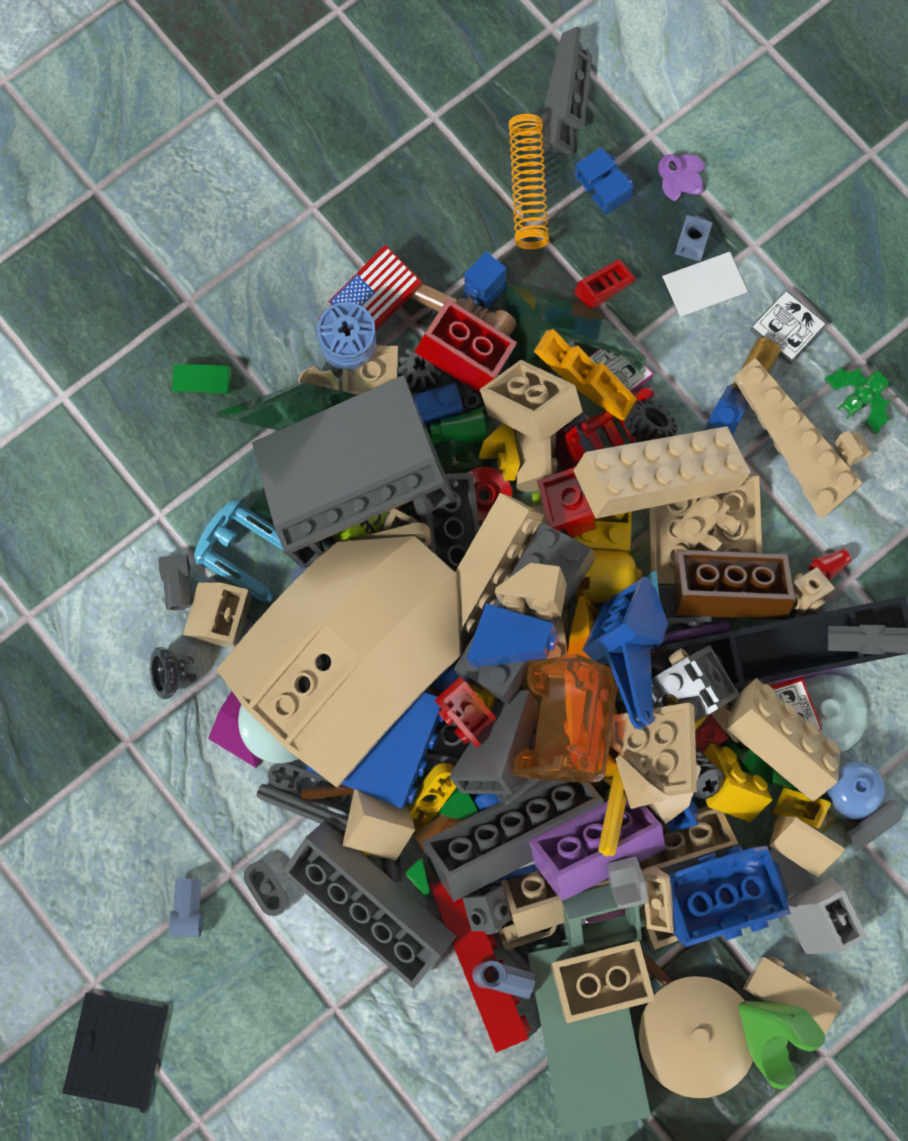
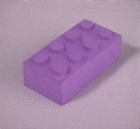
M628 800L626 801L617 851L614 856H603L598 850L608 801L529 840L535 866L562 901L609 878L607 863L637 857L639 863L665 850L662 825L646 806L630 809Z

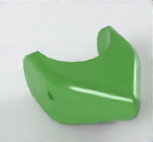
M756 1001L741 1002L738 1005L748 1050L754 1063L772 1087L776 1089L790 1087L795 1081L796 1072L789 1061V1052L786 1048L788 1040L800 1049L815 1051L825 1041L823 1030L813 1017L799 1006Z

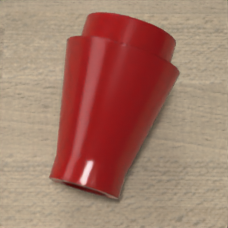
M842 548L836 552L813 559L812 563L808 566V570L810 572L818 568L830 582L847 564L851 563V556L847 550Z

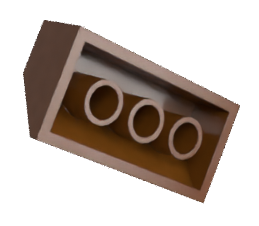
M677 550L673 589L676 615L787 620L795 601L787 554Z

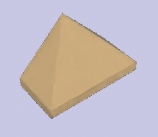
M621 755L616 758L630 809L661 802L667 798L663 791Z

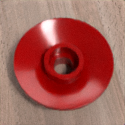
M479 467L468 472L473 473L478 518L481 522H484L500 493L512 497L509 481H504L503 474L490 467ZM486 492L488 494V500H481L479 498V493Z

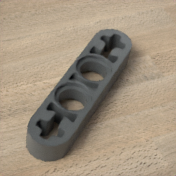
M275 763L268 771V779L275 788L301 798L300 783L304 778L314 779L316 787L333 785L320 775L287 763ZM282 768L286 769V775L292 778L295 777V772L300 773L295 780L294 789L289 788L292 782L282 779L281 783H277V778L274 776L275 771L280 772ZM348 795L342 796L341 800L337 803H331L327 798L310 799L312 802L348 815L350 812L351 803H348V808L342 807L346 803Z

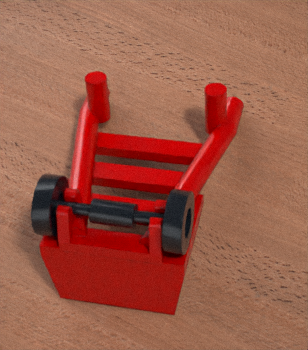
M645 387L640 391L632 393L637 398L634 405L639 400L643 401L654 397V391L651 387ZM604 411L598 416L589 418L586 412H582L557 431L555 456L563 471L576 467L585 452L605 449L596 432V429L602 427L612 447L625 445L612 421L615 418L614 415ZM620 420L625 429L626 424H624V420ZM625 429L631 443H637L634 441L636 438L634 436L630 437L628 434L630 431Z

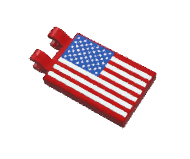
M384 245L328 302L332 306L341 302H352L361 305L370 313L374 320L376 332L423 285V282ZM348 329L343 330L345 336H350Z

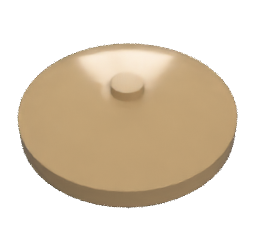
M699 976L679 978L666 984L654 993L655 1001L646 1004L638 1026L640 1053L652 1076L667 1089L691 1098L717 1096L737 1085L747 1074L753 1062L748 1050L738 1005L744 1002L743 998L728 985L712 978Z

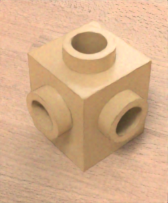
M818 568L813 569L804 576L802 573H799L792 578L795 595L792 608L802 617L810 611L814 614L826 605L825 601L835 588Z

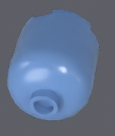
M849 762L839 767L838 782L822 794L821 799L831 803L828 811L837 820L847 823L859 822L875 812L882 803L885 793L884 781L879 772L872 766L862 762Z

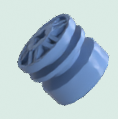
M341 302L327 308L321 315L317 326L321 352L326 361L342 370H355L366 365L373 357L377 346L374 320L370 313L361 305L352 302ZM348 329L350 336H345L343 330Z

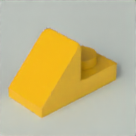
M502 423L483 442L479 458H497V466L499 470H502L504 481L515 480L520 461L513 428Z

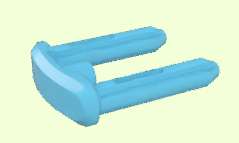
M233 500L213 517L202 533L194 554L196 565H205L235 586L248 589L251 596L258 601L269 603L274 597L269 587L212 551V546L216 541L228 548L236 538L237 534L227 528V525L233 519L283 551L274 525L243 506V500ZM252 519L272 533L268 534L267 532H265L264 530H262L261 528H259L258 526H256L248 520ZM217 564H222L241 578L233 577L218 567Z

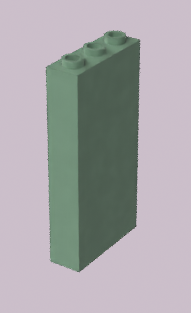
M560 941L561 947L550 949L549 943L533 946V952L527 953L530 972L535 973L533 990L561 1133L568 1134L650 1118L651 1114L629 1008L565 1023L550 964L573 958L568 941Z

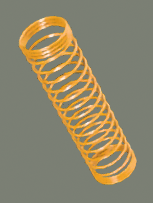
M535 114L516 115L509 121L510 152L512 153L511 167L513 169L511 175L513 176L512 183L514 184L512 190L514 192L513 199L515 200L513 202L515 208L513 211L515 215L514 222L516 224L514 226L516 231L515 244L522 249H538L549 243V234L547 233L549 229L545 227L548 224V221L545 219L548 213L544 211L547 208V205L544 203L547 197L543 195L546 193V189L543 187L546 184V181L543 179L545 177L543 172L545 166L542 164L545 158L542 156L544 150L541 148L544 144L541 141L543 138L541 133L543 125L542 119ZM521 121H534V122H537V123L527 122V123H522V124L516 125L515 127L512 126L513 124H515V123H517V122H521ZM523 125H536L531 128H517ZM535 134H540V135H541L539 139H537V138H525V139L517 140V139L514 138V137H516L517 135H522V136H530V135H535ZM541 142L539 147L524 146L519 148L514 146L517 143ZM519 150H541L540 154H524L521 156L515 154ZM537 157H541V158H542V161H541V162H534V161L524 162V163H518V162H516V160H518L519 158H523V159H532V158H537ZM519 166H542L541 170L519 171L516 169ZM539 172L543 174L540 178L529 177L521 179L516 177L520 174H536ZM543 181V184L540 186L529 185L522 187L517 185L520 182ZM541 188L544 190L543 193H518V191L523 189L534 190ZM523 197H544L543 201H518ZM543 204L545 206L543 209H519L523 205ZM523 213H545L543 217L523 218L519 216ZM524 221H546L543 225L524 226L520 224ZM525 237L545 238L543 240L536 242H526L520 240Z

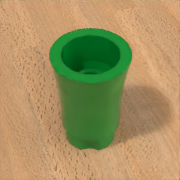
M483 407L430 423L435 449L444 446L445 448L482 445L485 439L489 437Z

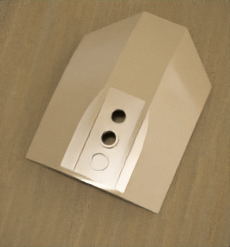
M416 536L337 542L315 560L282 593L216 670L243 707L284 748L334 786L339 787L403 713L461 656L457 573ZM321 654H327L331 658V666L326 671L320 670L317 666V659ZM303 676L308 677L311 683L310 689L306 693L301 692L298 687V682Z

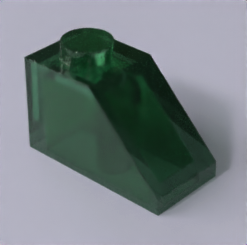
M451 438L434 445L445 474L468 473L479 467L491 468L490 459L479 458L482 445Z

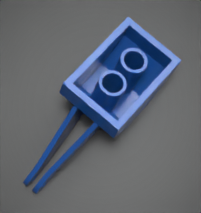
M645 576L603 602L582 649L593 662L610 665L629 719L638 730H642L646 725L654 722L650 647L654 649L664 641V634L668 626L656 588Z

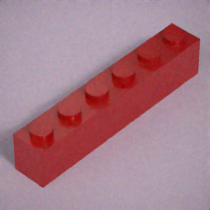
M440 881L429 885L445 927L457 936L452 944L495 1053L528 1040L527 1033L531 1032V1028L525 1014L522 1016L518 1014L515 1006L520 1003L518 996L489 988H481L476 985L472 977L474 967L478 963L497 961L493 949L498 948L493 934L471 930L463 897L454 902ZM503 959L497 961L502 965H505ZM489 966L484 970L483 974L484 979L488 983H491L494 979V971Z

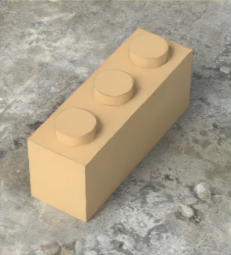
M769 955L768 959L765 957L759 958L743 989L764 1002L789 1004L805 1009L826 1035L842 1005L841 1002L835 999L837 994L823 986L820 989L815 988L809 984L811 981L809 977L798 971H795L794 974L783 968L785 963Z

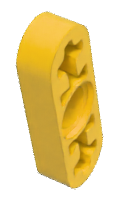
M441 763L435 766L418 788L414 802L412 804L408 803L415 827L414 833L423 831L455 790L456 785L450 777H447L450 776L454 769L452 764ZM430 794L437 796L436 799L431 802H425L422 800L425 796Z

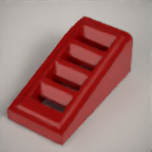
M619 259L578 281L575 294L584 306L591 311L632 284L636 278ZM615 271L622 280L619 281L612 272ZM605 277L610 281L612 286H610V284L606 281ZM596 283H598L603 291L596 286Z

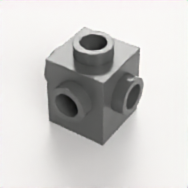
M484 886L463 897L472 931H484L485 934H493L502 930L501 926L512 919L503 886Z

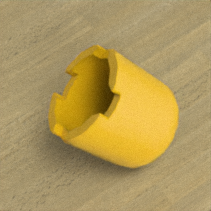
M592 549L595 560L575 592L576 600L581 596H585L592 604H603V602L641 579V569L636 568L633 557L627 552Z

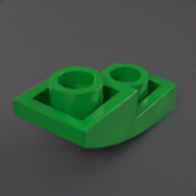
M195 364L173 365L172 392L203 393L206 395L230 394L231 367Z

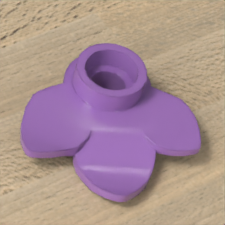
M674 154L665 155L658 164L659 174L663 178L662 189L664 193L673 201L679 198L681 192L700 195L703 192V181L698 173L705 168L704 162L691 154L681 157ZM669 163L675 166V170L669 168Z

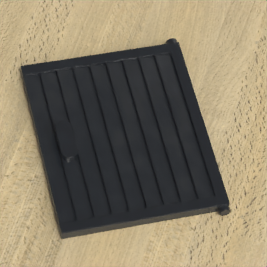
M85 992L62 1094L140 1109V1112L146 1113L169 1005L163 1004V1007Z

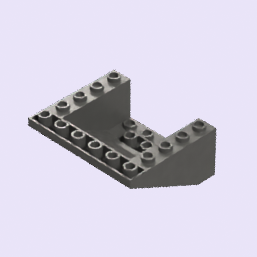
M404 375L252 442L273 524L284 553L301 568L312 564L325 553L321 540L420 497L430 512L456 501Z

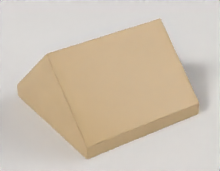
M354 789L343 846L389 860H397L415 831L408 805L401 809L362 793L358 789Z
M778 815L775 821L770 847L817 877L845 850V848L796 817Z

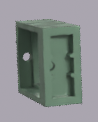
M610 885L583 891L564 901L561 900L565 935L573 958L642 940L641 927H645V922L639 908H642L643 904L625 908L624 916L586 926L581 925V919L619 910Z

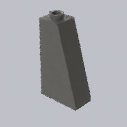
M518 689L509 705L499 699L495 703L491 712L496 719L476 737L481 745L476 748L470 742L450 774V779L462 794H513L540 709L539 704L529 690Z

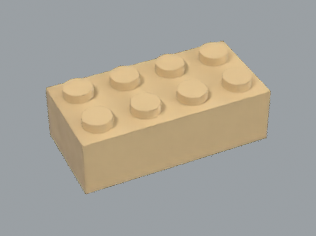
M756 678L739 693L738 697L732 700L727 730L814 802L838 782L841 753L838 744L820 733L814 723L809 720L806 721L801 717L790 703H785L769 685L762 684Z

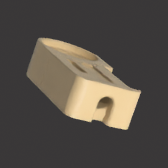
M512 922L504 925V928L498 933L503 948L511 950L551 936L556 930L557 925L551 927L546 933L537 931L518 937Z

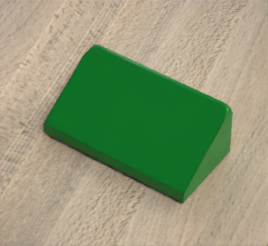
M421 858L406 872V877L425 898H428L431 895L424 863Z

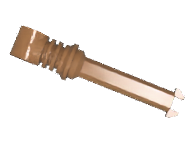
M425 284L410 297V299L438 312L446 300L450 299L508 337L516 328V321L511 314L503 310L490 312L488 309L475 304L470 297L457 300Z

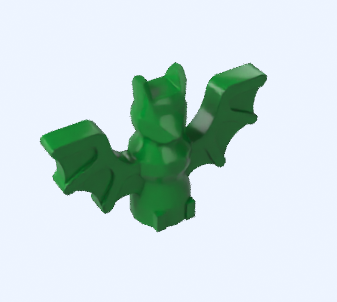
M839 368L835 374L824 378L835 391L843 387L855 388L854 394L849 395L837 407L838 410L843 408L848 413L846 419H849L855 412H858L863 404H869L870 412L865 420V425L875 435L880 432L881 426L889 421L885 410L890 401L883 399L880 395V392L889 386V381L880 371H874L868 378H864L860 373V368L851 372Z

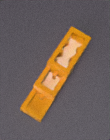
M554 329L547 330L534 352L563 379L574 384L576 389L618 419L625 420L637 398L603 363L595 364L579 346L570 347Z

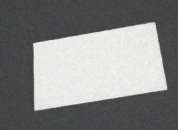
M730 252L662 276L680 317L748 292Z

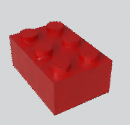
M447 299L425 332L414 353L481 394L480 389L496 378L517 342L450 299Z

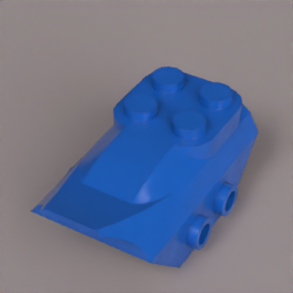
M741 846L724 851V857L716 859L715 854L707 855L698 859V865L669 874L676 930L673 934L680 943L688 947L723 935L727 941L742 936V929L750 927L752 932L769 927L767 921L791 914L787 903L789 897L788 890L778 862L772 860L767 846L755 847L744 851Z

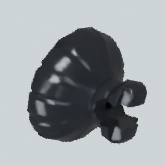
M164 647L154 649L150 658L149 670L151 683L158 697L163 700L169 699L176 693L180 682L192 683L196 680V674H186L184 672V666L194 664L192 657L187 656L183 657L182 660H177L175 655Z

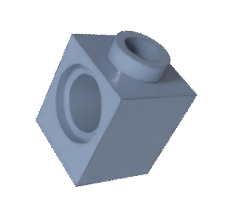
M687 215L675 254L701 262L713 222H709L701 216L692 217ZM696 233L700 238L693 239L688 234Z

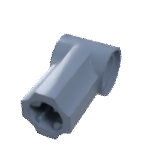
M175 879L174 910L171 911L169 922L171 937H201V880Z
M497 961L480 962L473 970V980L481 988H489L529 999L533 992L535 973L502 965ZM488 966L494 971V979L491 983H488L483 976L484 970Z

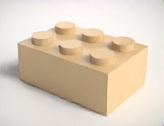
M522 360L480 389L488 416L541 443L583 412L574 384Z
M639 941L550 964L565 1023L655 1001Z

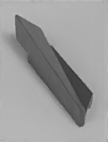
M578 26L563 32L561 35L541 116L543 130L541 131L543 138L541 141L544 143L541 148L544 152L572 154L574 151V129L584 127L592 56L589 49L583 50L579 41L581 29ZM535 142L534 146L539 147L541 145V142Z

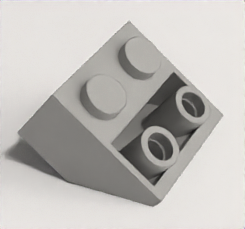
M833 877L787 901L791 914L786 916L805 954L843 952L867 939L866 933L844 888Z

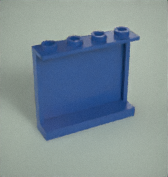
M424 691L374 745L342 784L355 790L358 789L362 793L401 809L406 807L408 803L412 804L418 793V787H415L418 776L423 777L429 763L425 759L428 750L434 749L439 737V733L435 731L439 721L444 722L438 714L441 708L434 701L438 696ZM307 765L306 770L318 774L315 770H313L311 767Z

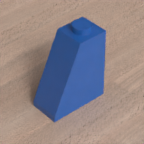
M486 604L467 660L471 666L484 667L547 659L549 651L555 650L559 635L556 634V629L551 622Z

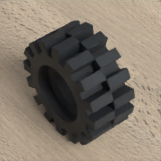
M639 400L627 415L624 424H626L625 429L630 431L628 433L630 437L634 436L636 438L634 441L638 443L674 436L678 430L676 429L678 425L674 422L675 418L669 416L670 412L668 410H662L663 406L660 404L656 406L653 401L648 403L647 400Z

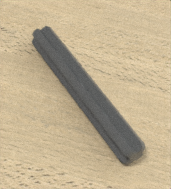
M266 784L259 786L256 796L260 800L320 824L325 821L333 829L345 833L348 817Z

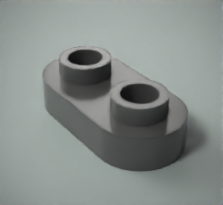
M263 862L250 864L244 871V882L257 904L269 916L283 914L288 908L289 898L272 869ZM258 872L264 874V880L260 883L254 880V876ZM274 896H277L280 900L277 907H271L269 904L270 899Z

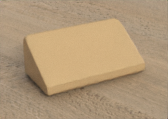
M650 866L643 872L648 903H645L647 929L674 933L676 930L670 876L660 869Z

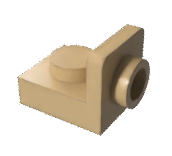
M849 430L839 435L833 445L849 467L864 460L871 454V451L858 432L853 434Z

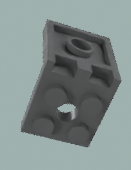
M711 646L696 652L652 678L653 708L667 706L665 701L666 695L673 694L677 698L678 704L690 702L694 706L695 722L739 696L738 691Z

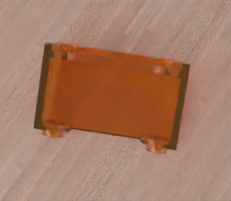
M578 654L529 662L527 672L528 686L532 692L542 696L534 750L525 749L518 752L514 760L512 775L523 779L585 783L601 781L606 773L617 683L612 669Z

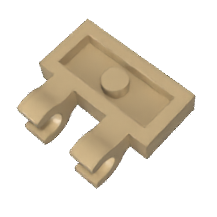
M716 495L701 497L672 529V533L692 550L699 544L705 551H719L722 543L708 533L717 524L725 533L732 537L739 529L740 523L734 517L726 514L730 509L726 503Z

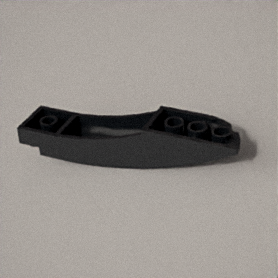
M901 596L666 644L654 649L650 648L651 678L672 667L669 656L680 648L691 656L711 646L736 689L747 687L756 678L763 684L905 655L907 653L859 654V651H828V626L859 627V625H886V628H908L906 598Z

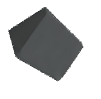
M888 801L844 833L843 837L855 852L860 851L900 821L901 817L896 801Z

